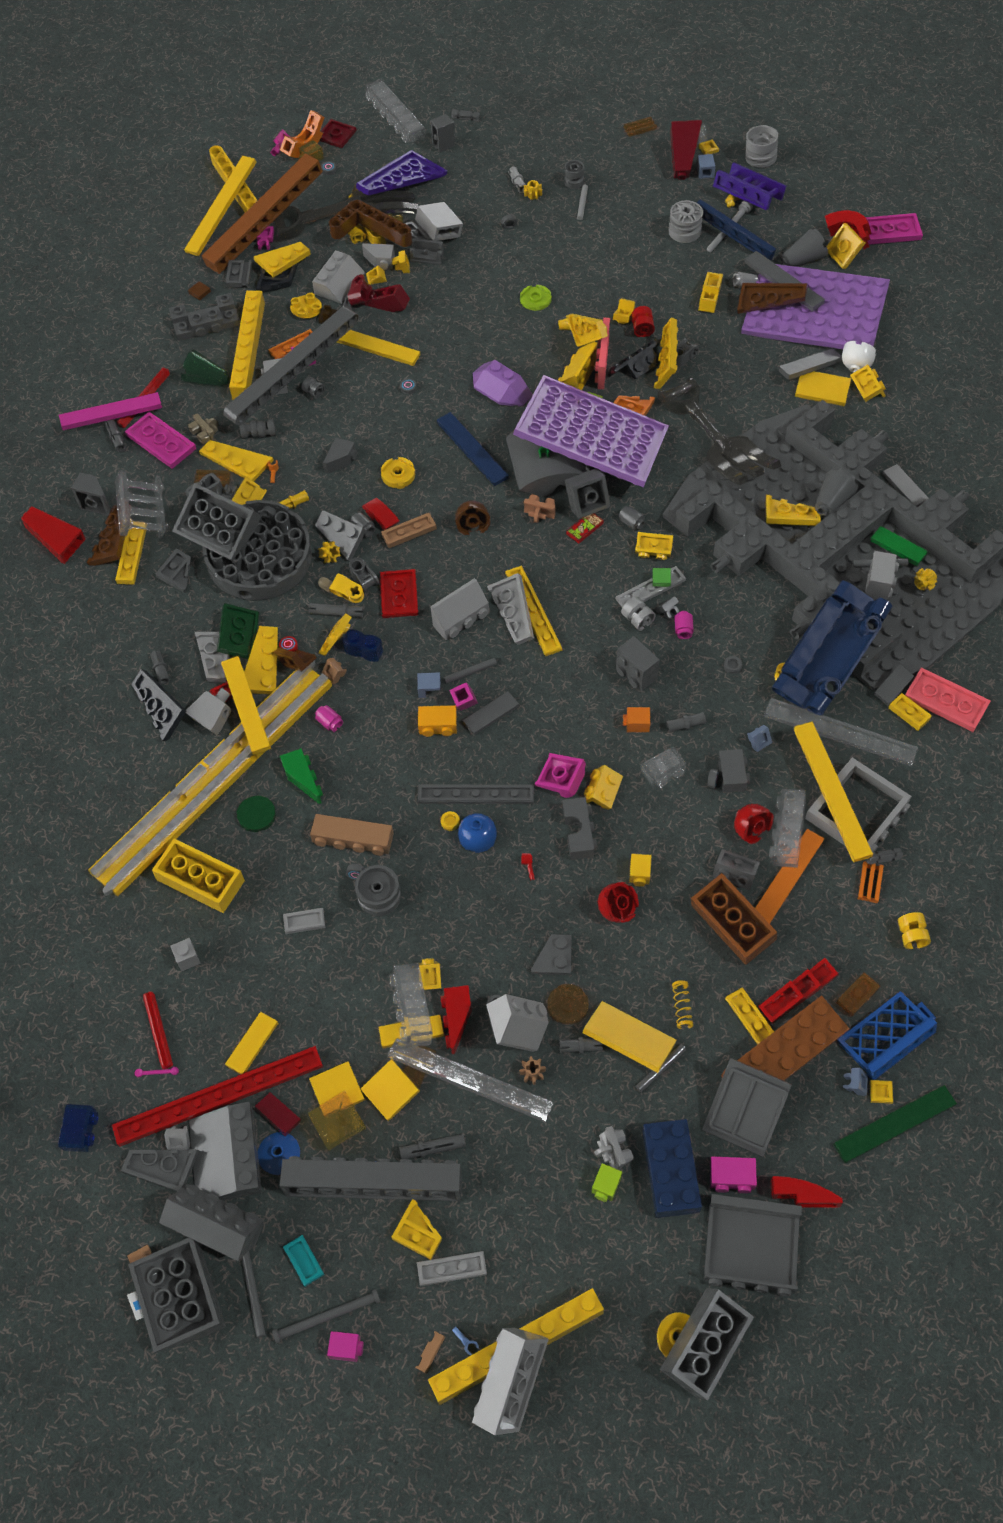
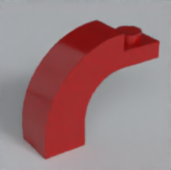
M842 210L824 216L831 237L837 233L843 223H847L865 242V245L862 247L863 250L869 248L868 241L871 240L869 235L872 233L869 222L864 215L856 211Z

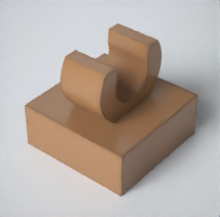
M329 658L322 673L328 677L332 684H336L340 677L346 674L347 670L342 669L341 662H337L334 658Z

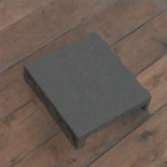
M712 1194L709 1205L704 1281H709V1285L717 1287L722 1286V1283L731 1284V1288L737 1290H745V1286L753 1287L754 1291L759 1293H768V1290H774L780 1296H791V1293H795L798 1290L796 1276L799 1219L802 1214V1206Z

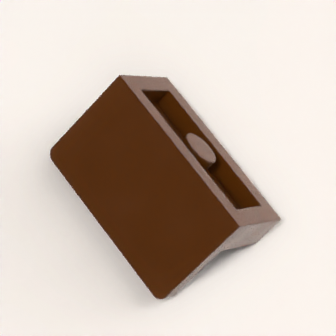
M278 648L274 652L283 666L301 672L317 658L315 654L301 650L293 652Z

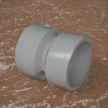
M637 596L629 599L621 610L622 615L628 621H631L639 631L645 629L643 626H649L656 616Z

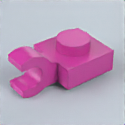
M283 129L273 140L276 144L270 151L273 156L280 152L284 137L289 136Z

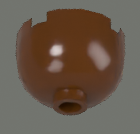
M469 500L461 504L455 514L457 529L463 535H470L469 532L472 531L468 527L475 528L479 526L476 531L484 533L490 526V514L486 506L475 500Z

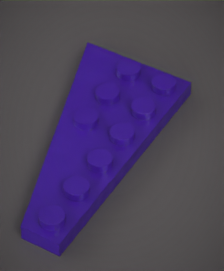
M410 150L357 182L356 189L366 195H372L440 178L447 175V170Z

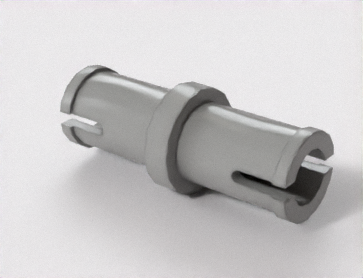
M511 167L508 174L512 178V183L516 185L519 193H524V185H526L524 178L519 174L516 167Z

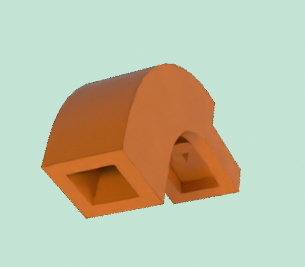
M310 110L301 133L295 137L285 136L280 151L290 157L299 158L314 148L322 137L323 132L320 129L325 117Z

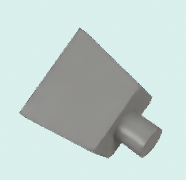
M223 688L219 690L216 696L206 691L186 709V714L215 735H218L231 713V708L225 704V701L231 694Z

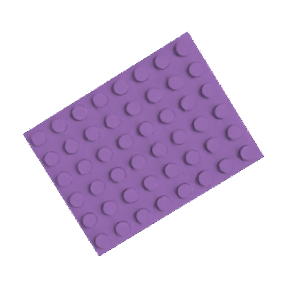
M776 264L801 283H807L808 288L825 299V303L813 312L800 302L747 312L741 330L742 334L837 349H843L844 345L850 341H856V344L860 345L862 342H865L874 347L890 279ZM761 274L758 275V281H756V283H772Z
M543 375L513 435L550 449L553 452L565 455L570 459L582 462L585 465L597 468L602 472L614 475L619 479L629 481L634 485L644 487L669 425Z

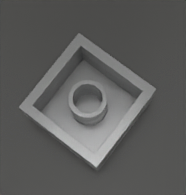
M874 551L865 594L874 600L878 598L887 600L892 597L893 588H895L897 580L895 574H897L899 563L896 562L897 555Z

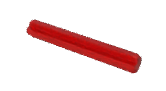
M151 991L143 994V999L162 1069H168L173 1066L156 997Z

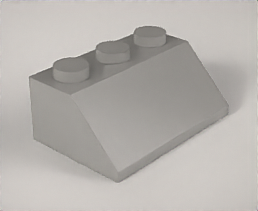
M335 250L312 281L314 295L342 304L350 290L352 280L359 274L364 275L365 271L350 255Z
M475 578L431 606L433 627L445 640L450 637H456L459 631L464 628H470L476 620L485 618L489 612V602Z
M505 994L486 1004L498 1045L532 1052L538 1050L549 1023L547 1010L543 1003Z

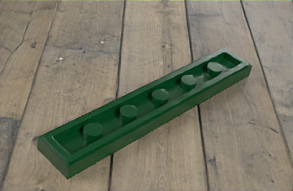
M943 1085L838 1140L833 1145L846 1164L956 1106L957 1103L946 1086Z

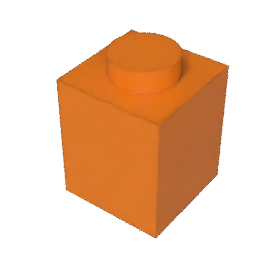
M627 707V714H623V726H627V732L650 731V707Z

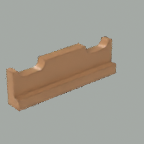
M434 1331L435 1336L431 1342L428 1341L421 1355L422 1360L419 1366L415 1367L425 1374L445 1339V1336Z

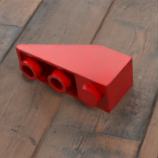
M468 985L444 988V996H440L442 1009L446 1008L447 1015L443 1016L444 1028L449 1029V1035L445 1036L446 1047L451 1048L452 1054H455L472 1012Z

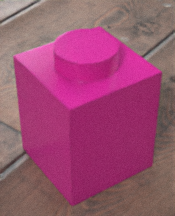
M467 682L449 690L457 708L461 711L478 703L471 686Z
M331 1331L327 1356L329 1359L357 1362L358 1356L363 1354L364 1342L360 1341L358 1334Z

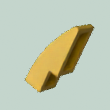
M707 272L698 311L715 312L723 274Z

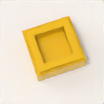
M713 139L699 143V148L704 155L719 152V148Z
M870 1080L871 1103L893 1104L892 1081Z

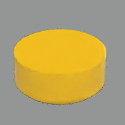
M449 811L441 816V826L445 830L453 831L459 827L460 817L457 813Z

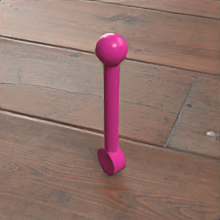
M177 1067L150 1071L137 1069L135 1076L141 1077L142 1075L169 1073L177 1075L179 1069Z

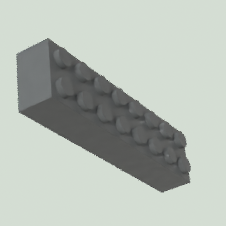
M291 1156L289 1159H282L280 1187L286 1197L461 1201L462 1170L461 1165L452 1160H446L443 1163H434L433 1160H422L421 1163H412V1160L401 1159L399 1162H390L389 1159H377V1162H372L365 1158L346 1161L345 1158L341 1157L333 1158V1160L311 1157V1160H302L301 1157Z

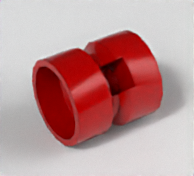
M647 306L635 308L631 314L634 334L637 337L651 336L655 331L652 310Z

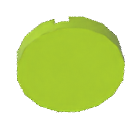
M532 285L527 286L520 293L521 304L529 310H542L551 303V292L542 285H536V287H532Z

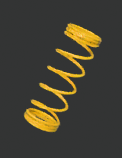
M683 980L673 982L672 991L677 993L674 989H677L676 987L683 985V989L689 986L688 982ZM689 991L679 992V993L675 994V996L678 995V994H680V993L688 994ZM690 999L680 1000V1001L676 1002V1004L679 1003V1002H681V1001L689 1002ZM691 1007L681 1008L677 1012L683 1009L691 1010ZM692 1015L682 1016L678 1020L684 1017L692 1018ZM678 1020L676 1021L677 1028L682 1029L680 1025L688 1024V1028L693 1027V1022L690 1020L680 1021L679 1023Z

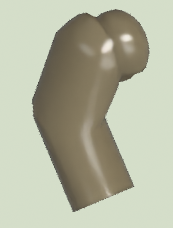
M321 577L318 581L319 587L332 593L329 591V587L333 581L326 577Z

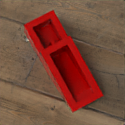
M773 1176L771 1179L772 1199H794L795 1205L802 1206V1208H840L843 1203V1199L840 1196L817 1184L782 1176Z

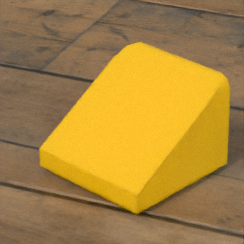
M379 265L366 273L368 284L370 285L387 282L385 272Z

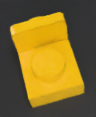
M434 958L422 959L421 963H417L420 990L441 988L440 963L434 961Z

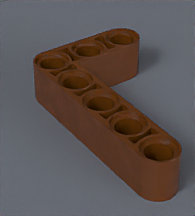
M361 200L351 201L329 220L330 234L333 239L343 238L360 224L402 247H408L412 244L410 226Z

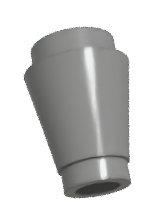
M738 272L733 275V285L738 288L742 287V283H756L758 281L757 275Z

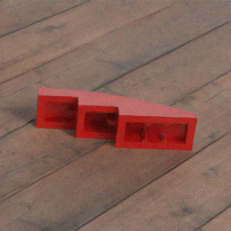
M824 958L810 970L807 969L795 980L789 981L758 1007L770 1022L774 1023L826 986L839 973Z

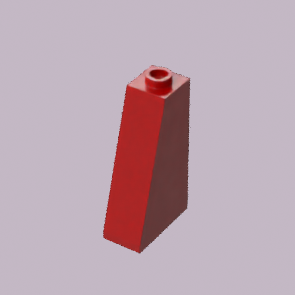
M33 506L21 518L25 528L63 564L69 560L86 540L81 529Z

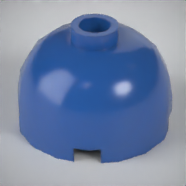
M474 813L468 815L461 821L458 828L460 844L466 850L476 853L490 849L497 837L494 822L484 814Z

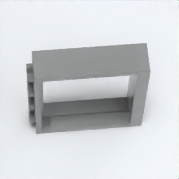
M852 757L837 775L842 786L855 773L899 802L868 840L872 852H875L878 848L876 844L879 840L883 842L888 836L889 832L887 830L890 827L894 828L900 820L899 815L907 813L911 806L909 801L912 796ZM821 794L807 811L805 819L845 845L836 823L820 813L827 805L823 794Z

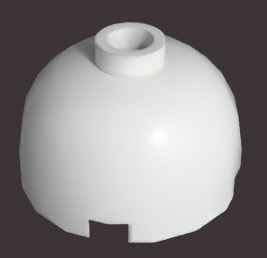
M856 341L847 342L843 348L842 361L851 372H856L866 365L871 367L875 360L876 349L865 342H862L861 345L856 344Z

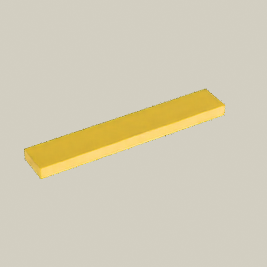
M349 330L337 341V343L411 366L415 365L420 356V351Z
M519 566L505 571L507 577L517 573L522 576L532 630L545 657L562 651V646L523 567Z
M239 656L222 661L221 664L252 754L255 755L270 750L271 747Z

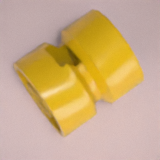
M908 913L898 918L900 931L904 933L902 934V940L906 949H913V941H916L917 948H923L931 943L929 932L925 929L927 924L923 913Z

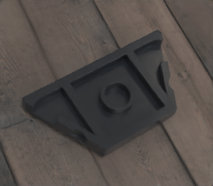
M270 246L269 251L275 250V247ZM298 263L274 278L262 269L256 291L264 293L291 286Z

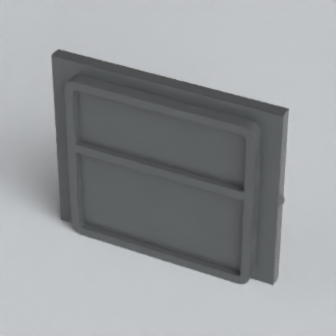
M730 1058L702 1130L764 1157L792 1084Z

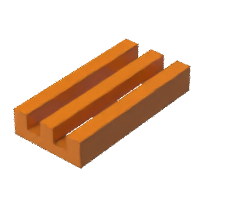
M863 862L857 899L878 903L884 865L876 866V864ZM868 868L870 869L867 895L863 896L866 870ZM878 870L875 896L871 898L874 872Z

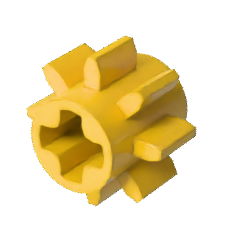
M535 180L529 181L527 185H524V196H528L530 200L538 199L539 196H542V184Z
M334 541L329 543L323 542V547L318 548L319 558L324 559V563L337 562L336 558L341 556L340 547H337Z
M921 568L914 577L915 586L924 591L926 589L930 591L936 586L935 583L938 582L936 580V573L928 568L925 570Z

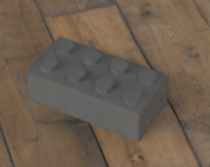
M186 1184L167 1198L159 1223L238 1261L256 1245L264 1220L258 1218L254 1213L239 1209L233 1203L220 1200L214 1194H208L200 1190L195 1185Z
M706 1288L660 1370L696 1398L708 1401L754 1316L719 1289Z

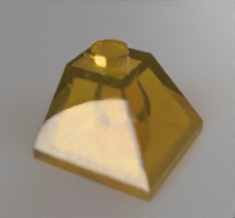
M343 1091L308 1113L328 1151L366 1129L346 1091Z

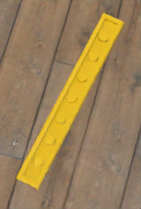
M241 157L185 247L186 253L195 256L201 254L257 163L255 158Z
M813 721L795 726L794 732L852 861L857 862L871 858L873 856L872 850Z

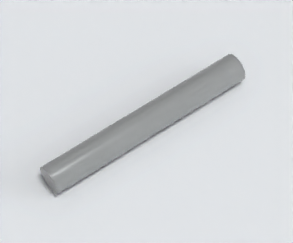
M586 184L582 185L577 220H583L588 185Z

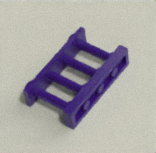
M734 162L729 174L721 170L717 171L713 187L764 210L769 209L772 197L782 200L787 187L780 182Z

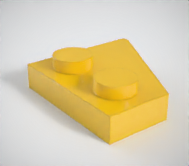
M345 613L333 626L319 650V654L325 656L334 643L340 640L343 634H346L351 626L349 624L351 616Z

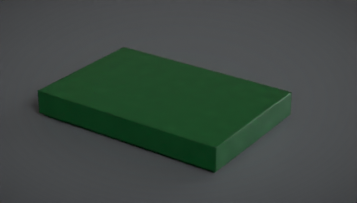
M224 603L217 652L249 659L257 635L259 612Z

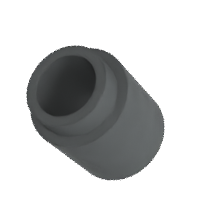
M625 506L619 513L621 522L635 531L642 529L645 525V516L632 507Z
M356 513L351 517V523L366 529L364 534L366 538L374 534L376 530L374 523L363 513Z

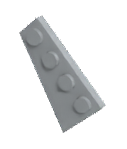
M517 573L487 586L514 642L518 645L534 639L522 576Z

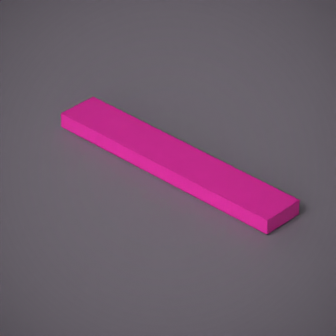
M157 392L59 414L62 430H68L160 409L162 405Z

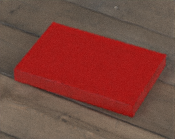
M416 570L380 572L382 618L419 615Z

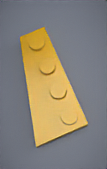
M259 626L244 671L251 693L271 694L276 689L277 656L274 652L277 650L278 627Z

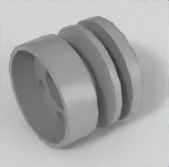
M760 125L751 128L747 132L745 159L749 165L765 168L775 163L778 148L777 130L770 126Z
M689 200L679 201L671 207L669 235L672 239L681 243H690L700 237L703 220L702 207L698 203Z

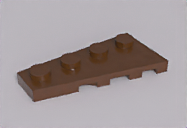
M742 283L737 312L741 314L803 302L806 300L807 283Z

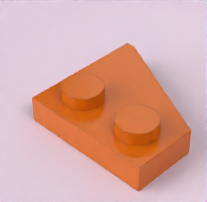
M618 396L614 404L646 416L655 401V397H650L649 400H640V396Z

